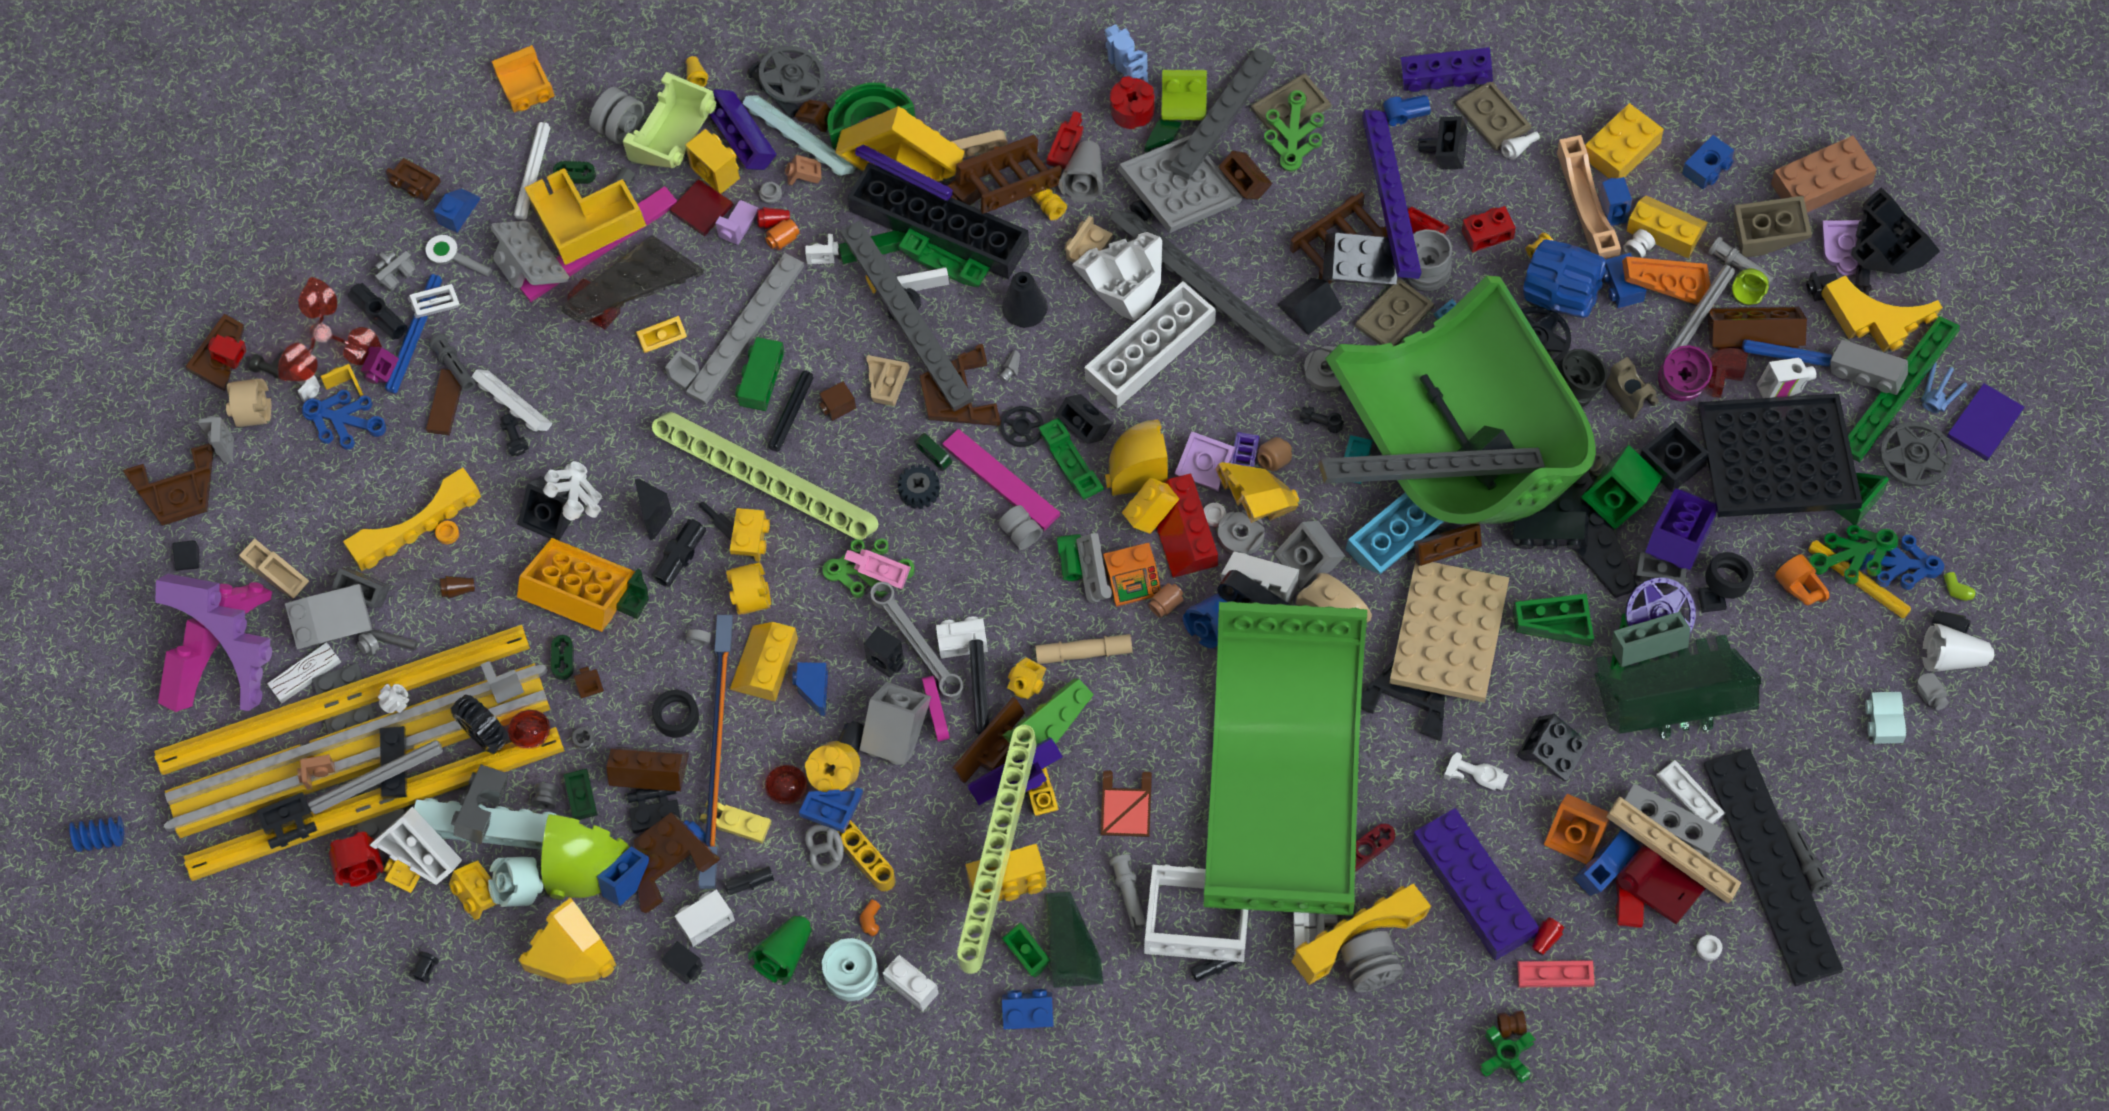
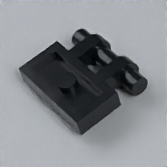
M636 789V792L627 793L629 803L638 801L639 807L629 808L633 833L645 832L670 813L677 815L681 819L678 800L668 801L667 797L677 794V792ZM660 797V803L646 804V800Z
M303 792L257 810L265 834L268 835L275 832L277 836L268 840L271 849L281 846V848L289 845L288 842L300 837L302 839L307 838L310 833L318 831L315 822L306 825L304 823L305 819L312 817V813ZM296 823V829L284 833L283 828Z

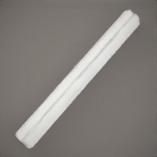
M539 122L537 124L514 211V216L518 220H525L528 215L530 200L524 187L537 181L550 131V126L546 122Z

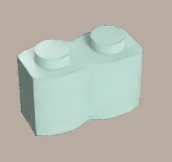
M1871 692L1869 700L1865 701L1866 714L1871 716V722H1868V736H1873L1874 744L1904 743L1906 727L1901 692Z

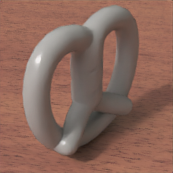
M821 824L809 828L805 836V842L810 851L811 866L821 873L834 870L841 863L844 854L840 834L837 830ZM816 832H827V842L817 845L813 843V835ZM830 852L833 861L827 865H820L817 861V855Z

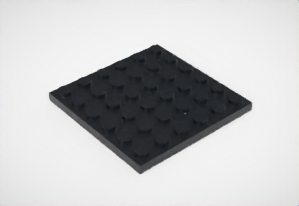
M1839 393L1698 403L1705 449L1709 452L1707 461L1717 517L1861 509L1862 499Z

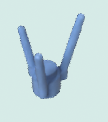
M1935 363L1930 369L1921 401L1923 402L1922 406L1926 410L1937 414L1939 411H1945L1946 407L1967 386V383L1964 382L1945 400L1946 395L1942 391L1954 370L1953 367H1950L1938 389L1930 391L1937 363Z

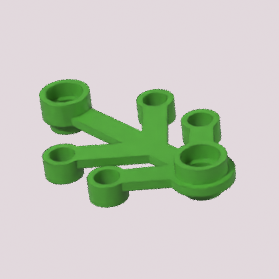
M1299 90L1292 91L1288 96V104L1292 108L1290 129L1280 119L1277 110L1271 109L1266 113V121L1273 125L1288 141L1287 149L1277 140L1276 131L1267 130L1264 134L1265 143L1271 145L1281 156L1280 164L1286 171L1298 170L1302 165V158L1314 148H1319L1322 145V136L1319 133H1312L1309 136V142L1297 150V143L1324 124L1323 114L1316 112L1312 114L1311 120L1299 129L1300 111L1306 105V96ZM1299 96L1301 99L1296 101L1293 97ZM1270 115L1277 116L1276 119L1269 118ZM1315 118L1321 119V121L1318 123L1314 122L1313 120ZM1273 135L1275 138L1273 140L1267 139V136ZM1317 138L1319 142L1313 143L1311 140ZM1293 157L1295 161L1289 162L1287 159Z
M883 538L877 539L871 551L880 555L886 554L889 550L887 540ZM855 539L851 542L849 551L860 554L861 549H854L856 545H861V549L865 550V544L862 540ZM880 544L885 545V548L879 549L877 547ZM846 553L840 559H830L823 565L824 577L829 581H840L851 591V595L855 598H860L864 595V585L861 582H854L848 575H857L871 588L876 583L882 582L859 573L858 570L854 569L855 565H848L851 561L844 559ZM909 559L898 561L911 567L907 579L911 578L915 573L913 562ZM832 567H838V570L834 572L830 569ZM857 587L862 589L860 592L853 591ZM886 591L875 592V595L878 597H885L888 594Z

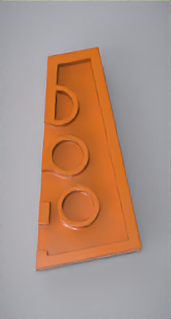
M1625 257L1622 260L1626 282L1695 305L1699 304L1711 286L1707 264Z

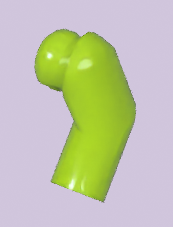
M1949 572L1943 576L1950 596L1963 601L1974 599L1975 590L1972 587L1958 583L1955 572Z

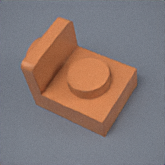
M795 155L785 169L788 184L793 185L797 178L818 184L821 180V163L814 159Z
M330 755L300 759L301 768L297 769L299 782L303 783L306 789L309 790L312 789L311 776L325 777L328 773H334L335 763Z

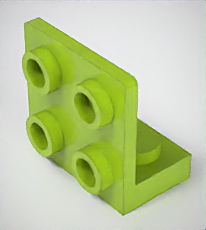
M1162 70V120H1203L1206 117L1207 70Z

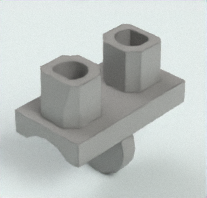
M407 251L397 259H395L397 256L394 252L387 256L383 252L378 254L380 262L375 265L380 271L375 275V283L378 286L382 284L391 292L400 284L394 276L397 271H400L406 279L416 272V268L410 261L411 255Z

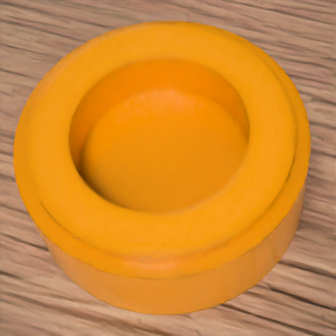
M443 521L437 525L435 535L440 543L452 544L459 537V529L454 522Z

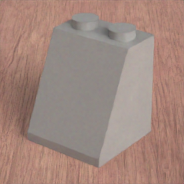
M886 682L869 701L860 751L866 752L871 757L887 759L896 765H905L913 755L931 696Z

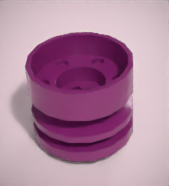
M1691 345L1679 346L1672 350L1660 366L1657 376L1658 385L1663 394L1679 402L1690 401L1698 397L1711 379L1713 372L1711 360L1704 351ZM1680 373H1684L1685 381L1682 380V376H1679Z

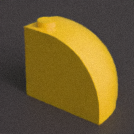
M1158 419L1144 421L1130 427L1114 444L1109 458V474H1105L1106 487L1111 488L1112 496L1139 492L1150 477L1163 483L1168 480L1167 451L1164 436L1160 431L1161 424Z

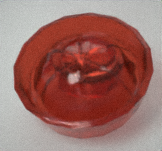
M529 709L515 715L508 727L510 740L515 745L530 750L543 745L550 731L547 717L537 710Z
M782 765L769 773L765 781V789L767 795L773 801L783 805H790L796 803L804 795L807 789V779L799 768L793 765Z

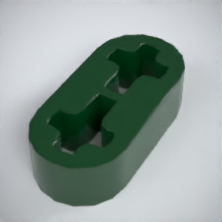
M560 161L553 167V173L563 168L567 169L573 184H589L596 178L595 168L589 162ZM585 170H589V173H587L586 176L582 175V173H584Z
M923 433L914 440L916 447L941 471L946 470L952 465L949 455L927 434Z
M558 635L551 643V671L555 678L565 680L573 674L574 645L567 635ZM562 642L566 643L564 654H561L559 649ZM561 661H564L566 668L564 672L560 673L556 668H560Z

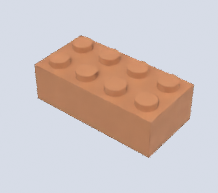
M1852 135L1776 169L1771 185L1781 199L1804 196L1806 210L1810 212L1872 184L1877 169Z

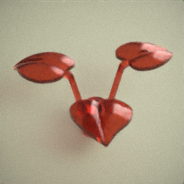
M310 277L299 295L298 306L301 313L311 319L319 317V320L310 329L312 339L308 350L304 344L296 342L289 345L283 351L278 365L279 379L305 381L316 373L318 362L316 357L311 354L316 341L323 343L331 338L346 344L343 356L347 361L355 365H363L369 354V348L382 347L377 335L366 327H358L351 330L348 334V340L333 335L331 329L322 322L324 315L335 313L338 304L336 294L325 282Z

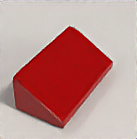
M1414 207L1407 209L1413 234L1427 229L1436 230L1445 235L1450 228L1448 225Z

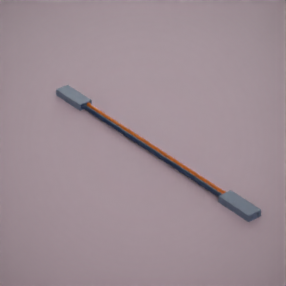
M717 615L715 655L718 656L705 844L717 856L718 848L715 846L720 758L727 656L731 655L733 615ZM717 863L705 872L700 871L699 889L716 888Z

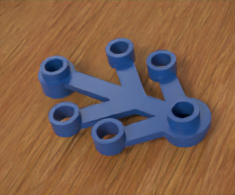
M340 390L336 395L323 401L314 398L308 399L302 407L303 416L309 421H314L319 431V439L324 444L332 442L334 436L332 431L326 428L323 418L332 420L340 437V444L345 450L352 449L355 441L348 434L344 424L368 430L369 434L374 437H379L385 433L386 424L379 416L371 417L369 420L351 416L350 414L358 410H369L372 407V401L369 396H361L357 401L348 404L351 401V395L347 390ZM342 395H348L346 399H340ZM363 401H369L367 405H361ZM338 403L346 405L335 411L328 409ZM314 408H317V409H318L317 411H315V412H313V413H310V411H311L312 409H314ZM376 426H381L379 430H373ZM324 434H330L328 438H322ZM345 440H351L349 444H343Z
M1905 535L1901 540V548L1910 551L1917 559H1910L1898 547L1892 551H1887L1893 557L1884 556L1881 566L1893 568L1889 571H1881L1877 575L1876 583L1881 587H1887L1892 580L1908 569H1918L1913 574H1904L1901 578V587L1910 590L1924 577L1936 578L1941 575L1944 570V563L1939 557L1928 556L1916 545V538L1914 536ZM1867 553L1860 570H1864L1867 567V563L1873 559L1874 555ZM1854 558L1849 559L1850 564L1852 563Z

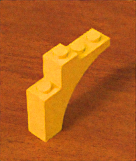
M1846 275L1827 284L1821 293L1848 339L1855 336L1861 338L1870 332L1883 352L1889 349L1893 352L1901 348L1909 333L1918 329V325L1923 322L1929 324L1938 318L1937 314L1943 308L1938 300L1915 307H1900L1879 302L1861 292L1851 283Z

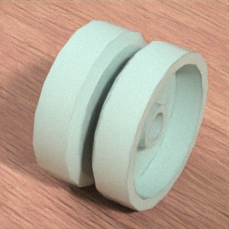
M848 938L833 943L826 950L822 960V972L830 992L837 998L845 1001H858L869 996L876 988L879 980L878 964L871 947L864 941Z

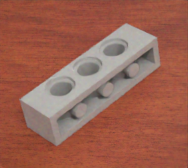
M1635 783L1625 799L1640 811L1649 810L1652 812L1653 815L1648 817L1707 859L1721 836L1722 828ZM1670 821L1675 827L1668 828L1663 822ZM1686 833L1695 834L1697 839H1689Z

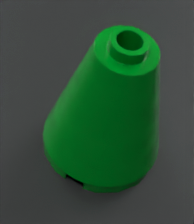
M792 916L754 946L748 953L749 961L752 958L755 962L753 965L754 969L774 983L777 982V979L783 981L781 985L789 983L812 932L809 920L803 916Z

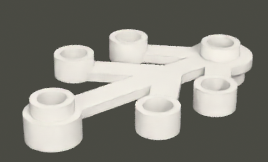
M576 461L567 464L564 470H548L544 477L548 483L544 487L543 492L547 496L554 498L558 492L569 491L568 500L563 506V515L569 520L579 518L584 511L583 505L578 502V497L586 505L585 513L590 517L596 518L601 511L600 506L597 504L601 500L602 495L586 480V467ZM568 478L570 480L569 482L557 483L559 479Z

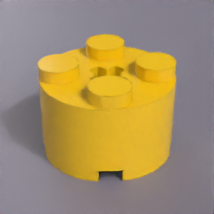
M760 562L726 571L728 582L733 587V590L730 591L731 602L733 605H736L738 615L771 608L768 582H765L764 577L761 576L765 575V572Z
M838 741L828 742L815 749L805 763L807 778L818 791L828 792L829 790L837 789L842 791L857 780L860 758L852 746ZM833 764L836 767V769L834 770L831 768V765Z

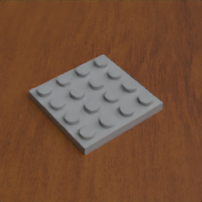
M1192 135L1119 164L1118 171L1169 233L1240 204L1243 198L1208 155L1189 180L1169 171L1170 164Z

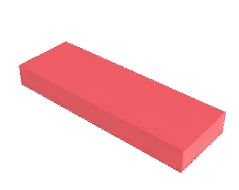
M1593 961L1517 962L1519 988L1594 987L1595 985Z

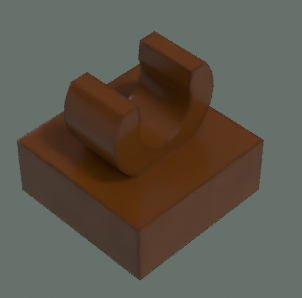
M587 666L579 669L580 674L574 676L581 699L604 691L597 669L590 671Z

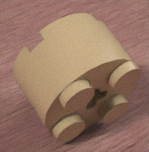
M264 379L234 381L227 384L230 403L226 404V412L229 417H233L236 427L267 424L266 421H270L271 398L266 399L265 391H269Z

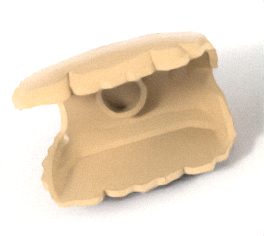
M1318 573L1317 579L1307 588L1301 590L1296 597L1297 606L1367 609V622L1371 621L1372 613L1363 600L1345 584L1327 573Z

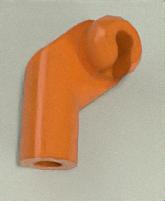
M873 899L867 904L859 918L862 931L870 936H875L879 932V925L875 924L874 916L881 905Z

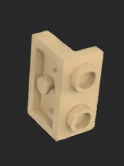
M1088 216L1085 222L1082 221L1079 224L1074 238H1070L1065 245L1066 259L1074 263L1088 250L1097 248L1098 251L1106 249L1113 239V234L1095 225L1093 217Z

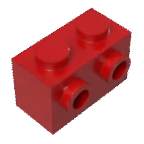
M1505 206L1491 208L1479 215H1470L1462 223V233L1472 253L1514 239L1516 227Z

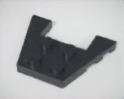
M1393 659L1382 671V674L1375 681H1372L1361 694V709L1373 714L1382 694H1387L1429 711L1420 733L1441 741L1445 695L1389 683L1394 663Z

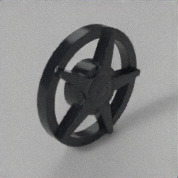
M1018 406L1004 414L1000 428L1003 438L1008 443L1017 447H1027L1035 444L1041 438L1039 431L1037 436L1031 439L1029 435L1031 429L1043 426L1044 422L1041 415L1033 408ZM1023 411L1022 416L1014 421L1007 419L1013 413ZM1026 412L1036 416L1039 422L1031 423L1026 418ZM1005 423L1013 427L1014 432L1010 437L1004 430ZM1017 436H1025L1028 441L1018 442L1013 439Z

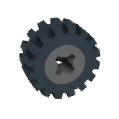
M918 464L916 468L915 465H912L910 470L908 468L904 469V474L901 473L898 480L900 499L904 501L905 505H911V508L914 509L916 506H919V509H923L924 505L927 507L931 506V502L935 503L937 501L936 497H939L940 483L936 472L930 470L929 466L923 468L922 464Z

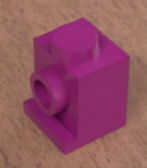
M370 347L368 350L369 354L360 371L366 374L364 378L373 384L388 382L399 358L382 347Z

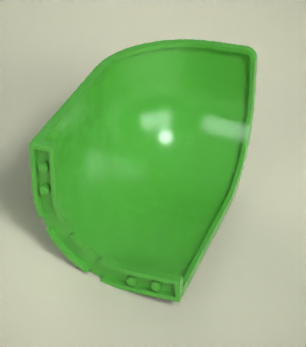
M1486 275L1449 312L1433 323L1434 328L1424 334L1420 330L1403 338V343L1393 346L1392 343L1375 346L1339 344L1325 358L1382 455L1457 452L1461 448L1460 443L1437 406L1429 400L1427 390L1420 381V377L1424 374H1428L1434 386L1440 389L1444 402L1468 440L1485 425L1503 429L1515 449L1539 448L1545 468L1537 469L1532 473L1500 474L1494 480L1497 486L1491 490H1488L1474 476L1398 480L1408 497L1420 509L1439 520L1456 524H1499L1531 516L1556 500L1591 468L1595 460L1596 446L1594 435L1581 405L1501 277Z

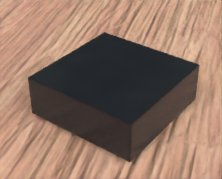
M1709 587L1698 589L1702 613L1726 610L1727 606L1724 597L1717 595Z

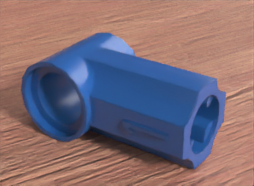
M1426 95L1404 100L1401 97H1392L1383 103L1389 125L1396 126L1398 123L1402 125L1408 119L1430 115L1431 113L1430 102Z

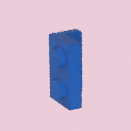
M1034 989L1032 993L1010 990L1007 991V994L1002 995L1004 1029L1054 1027L1052 992H1047V989Z

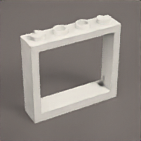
M1167 864L1165 866L1153 865L1144 954L1244 962L1248 910L1241 909L1238 940L1154 933L1159 885L1204 888L1206 869L1194 868L1192 866L1174 867Z

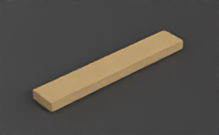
M1620 796L1616 799L1606 816L1609 820L1729 904L1733 900L1741 885L1739 880Z

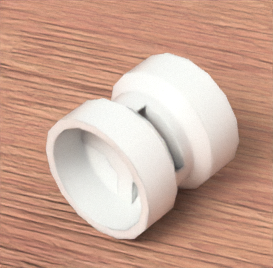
M1639 229L1634 233L1633 239L1628 240L1623 248L1626 254L1631 253L1632 257L1643 258L1646 255V251L1651 250L1656 242L1649 232Z

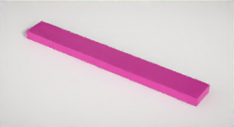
M664 186L637 205L641 210L646 226L670 211L677 200ZM641 229L567 265L564 264L560 255L556 259L570 277ZM525 278L522 287H519V289L532 302L559 283L532 285Z

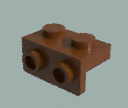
M405 158L400 161L394 170L388 168L385 171L390 185L396 189L401 188L415 199L420 198L424 201L428 199L441 182L440 177Z

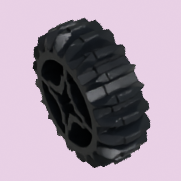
M465 694L451 707V713L456 722L487 752L495 753L505 746L509 736L504 726L476 698Z

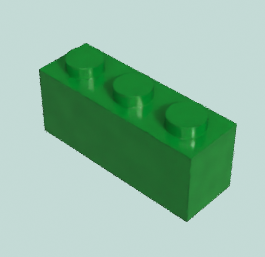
M756 337L754 345H750L748 351L749 361L748 364L743 366V379L741 384L737 385L735 397L738 398L739 406L766 412L785 354L783 342Z

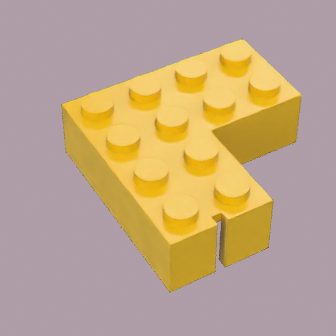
M900 107L893 108L841 130L835 151L837 155L863 171L870 162L856 156L855 151L857 147L866 145L937 182L942 181L943 178L947 179L956 175V163L962 162L965 152L955 143L947 140L939 132L932 130L921 120L916 119Z
M565 168L547 176L553 192L551 195H549L543 179L524 187L532 207L565 265L646 226L641 210L623 179L584 198H581Z

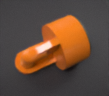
M1796 554L1790 557L1775 571V578L1786 592L1801 600L1804 605L1809 606L1817 601L1825 602L1829 599L1828 589L1816 576L1815 568L1803 554ZM1803 585H1805L1811 593H1808V591L1803 587Z

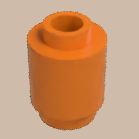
M783 220L766 232L767 237L765 240L771 249L776 248L779 251L797 239L800 231L793 220Z

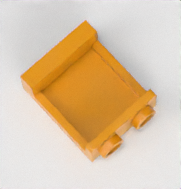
M533 45L492 61L495 74L514 113L525 111L530 106L539 102L545 103L555 96L552 85L539 63Z

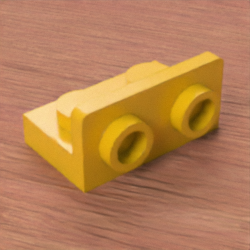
M478 860L454 870L449 882L451 892L459 898L465 911L474 920L481 917L482 911L497 905L493 902L489 893L488 880L492 878Z

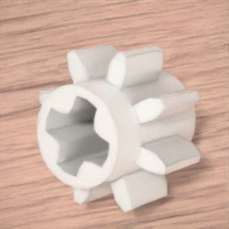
M386 684L381 689V694L378 698L380 699V707L384 711L393 713L396 710L401 713L407 707L406 704L409 701L407 698L408 692L403 686L394 684L391 687Z

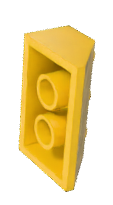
M1644 196L1638 201L1629 217L1626 232L1634 235L1639 229L1646 230L1653 236L1656 245L1689 259L1708 222L1649 196Z
M776 622L754 625L730 690L775 702L798 640L796 628Z

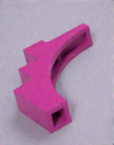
M256 582L235 588L229 584H220L221 601L219 606L244 610L246 614L258 605L270 601L272 591ZM195 618L187 620L183 646L166 651L158 703L175 712L192 707L202 672L219 644L217 638Z

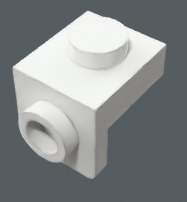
M294 364L289 371L293 379L302 385L298 393L301 400L305 403V401L314 398L318 394L320 385L309 368L305 366L302 368Z

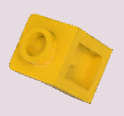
M391 858L388 859L383 870L386 872L385 881L412 893L420 878V875L410 870V866Z

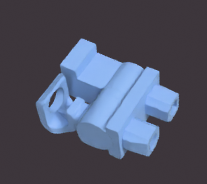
M1115 24L1105 29L1108 61L1111 65L1115 63L1116 70L1123 73L1124 77L1130 76L1142 79L1148 83L1147 53L1141 50L1135 51L1134 41L1129 36L1126 28L1120 30Z

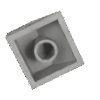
M1319 521L1302 522L1274 553L1282 565L1299 569L1298 586L1301 589L1316 580L1318 573H1329L1345 557L1344 553Z

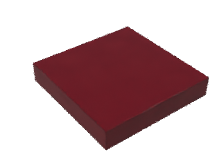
M698 179L672 206L670 213L705 237L716 225L720 216L723 217L733 207V202Z

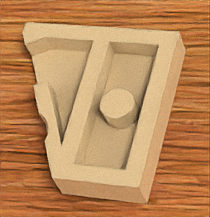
M867 355L873 402L895 406L909 372V364Z

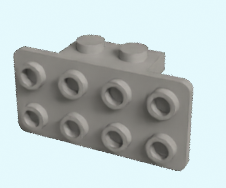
M502 222L491 225L492 232L499 240L493 260L513 288L522 287L525 277L532 285L564 283L568 281L569 275L530 222Z

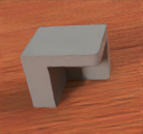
M678 351L665 367L668 379L686 391L700 372L697 361L681 351Z

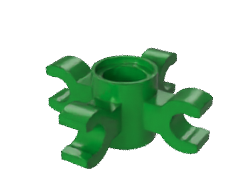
M1495 1026L1486 1030L1487 1034L1485 1037L1497 1052L1493 1058L1481 1064L1482 1068H1480V1071L1483 1075L1488 1077L1498 1068L1502 1067L1504 1069H1511L1521 1084L1528 1080L1531 1073L1519 1060V1055L1534 1045L1536 1039L1533 1035L1527 1032L1514 1042L1512 1040H1504ZM1505 1050L1511 1051L1514 1057L1511 1059L1504 1058L1501 1052Z

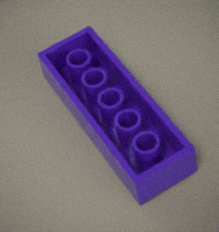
M1456 808L1414 832V845L1495 961L1536 937L1539 926Z

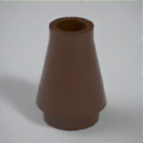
M453 576L441 578V597H448L450 599L468 592H475L474 579Z

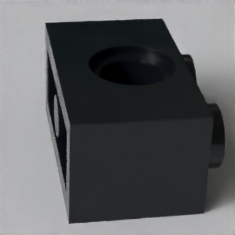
M1081 394L1066 397L1055 414L1056 417L1087 444L1103 440L1113 424L1109 418Z
M877 626L864 643L867 663L888 677H891L894 672L898 673L904 666L902 644L899 639Z

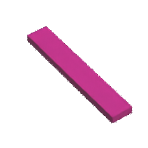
M957 429L942 444L945 450L1014 507L1018 505L1023 506L1031 519L1035 520L1043 531L1060 516V512L960 429Z

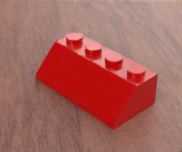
M1192 474L1168 479L1164 483L1170 486L1179 500L1156 528L1172 578L1217 567L1218 552Z

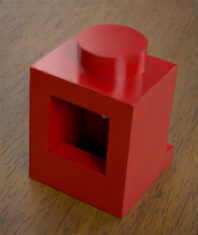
M218 334L216 337H212L208 344L211 359L235 370L247 351L244 341L240 340L237 343L235 339L229 336L222 337Z

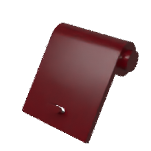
M1643 844L1617 876L1622 889L1628 891L1676 925L1706 889L1645 844Z

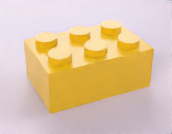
M1629 103L1585 144L1589 164L1609 179L1626 177L1661 143L1664 129Z
M1037 843L1010 851L998 901L1004 899L1005 901H1013L1019 898L1021 894L1028 892L1029 894H1037L1047 887L1045 868ZM980 860L965 864L971 893ZM991 867V868H989V869H987V870H988V871H994V870H996L997 868H996V867ZM985 889L982 893H988L991 889Z

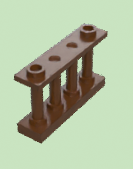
M1031 135L956 163L955 180L959 185L971 182L981 194L980 211L984 214L1049 188H1054L1059 185L1062 168L1057 166L1048 169L1037 156L1038 139L1035 135ZM1030 160L1039 173L1029 177L1018 163ZM1010 167L1020 181L1009 184L999 170ZM990 174L1001 188L990 192L980 178Z
M1362 192L1356 196L1349 197L1343 205L1303 232H1297L1290 240V251L1292 253L1301 248L1320 269L1318 279L1320 280L1323 278L1324 259L1314 250L1309 242L1319 236L1325 243V234H1329L1327 230L1336 224L1345 234L1358 235L1345 221V218L1352 213H1355L1373 232L1371 236L1388 238L1386 226L1380 227L1362 208L1365 196Z

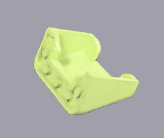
M666 72L661 80L665 84V88L662 93L659 92L657 94L659 101L640 131L635 130L633 134L627 133L623 140L627 158L634 163L667 168L679 166L686 152L685 145L696 136L709 113L711 114L715 110L716 101H714L713 91Z

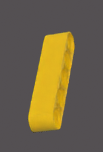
M850 820L845 833L838 831L843 842L844 852L879 891L891 890L896 882L892 866ZM852 839L859 841L854 846H850L847 843ZM866 857L874 858L871 863L863 862ZM882 874H887L890 876L885 881H881L878 879V877Z

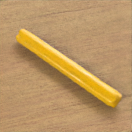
M1818 540L1813 541L1808 549L1811 554L1823 553L1827 557L1836 554ZM1844 561L1830 567L1844 576L1845 570L1851 564ZM1859 570V581L1855 583L1856 586L1899 617L1905 618L1911 611L1909 605L1884 587L1879 586L1874 580Z

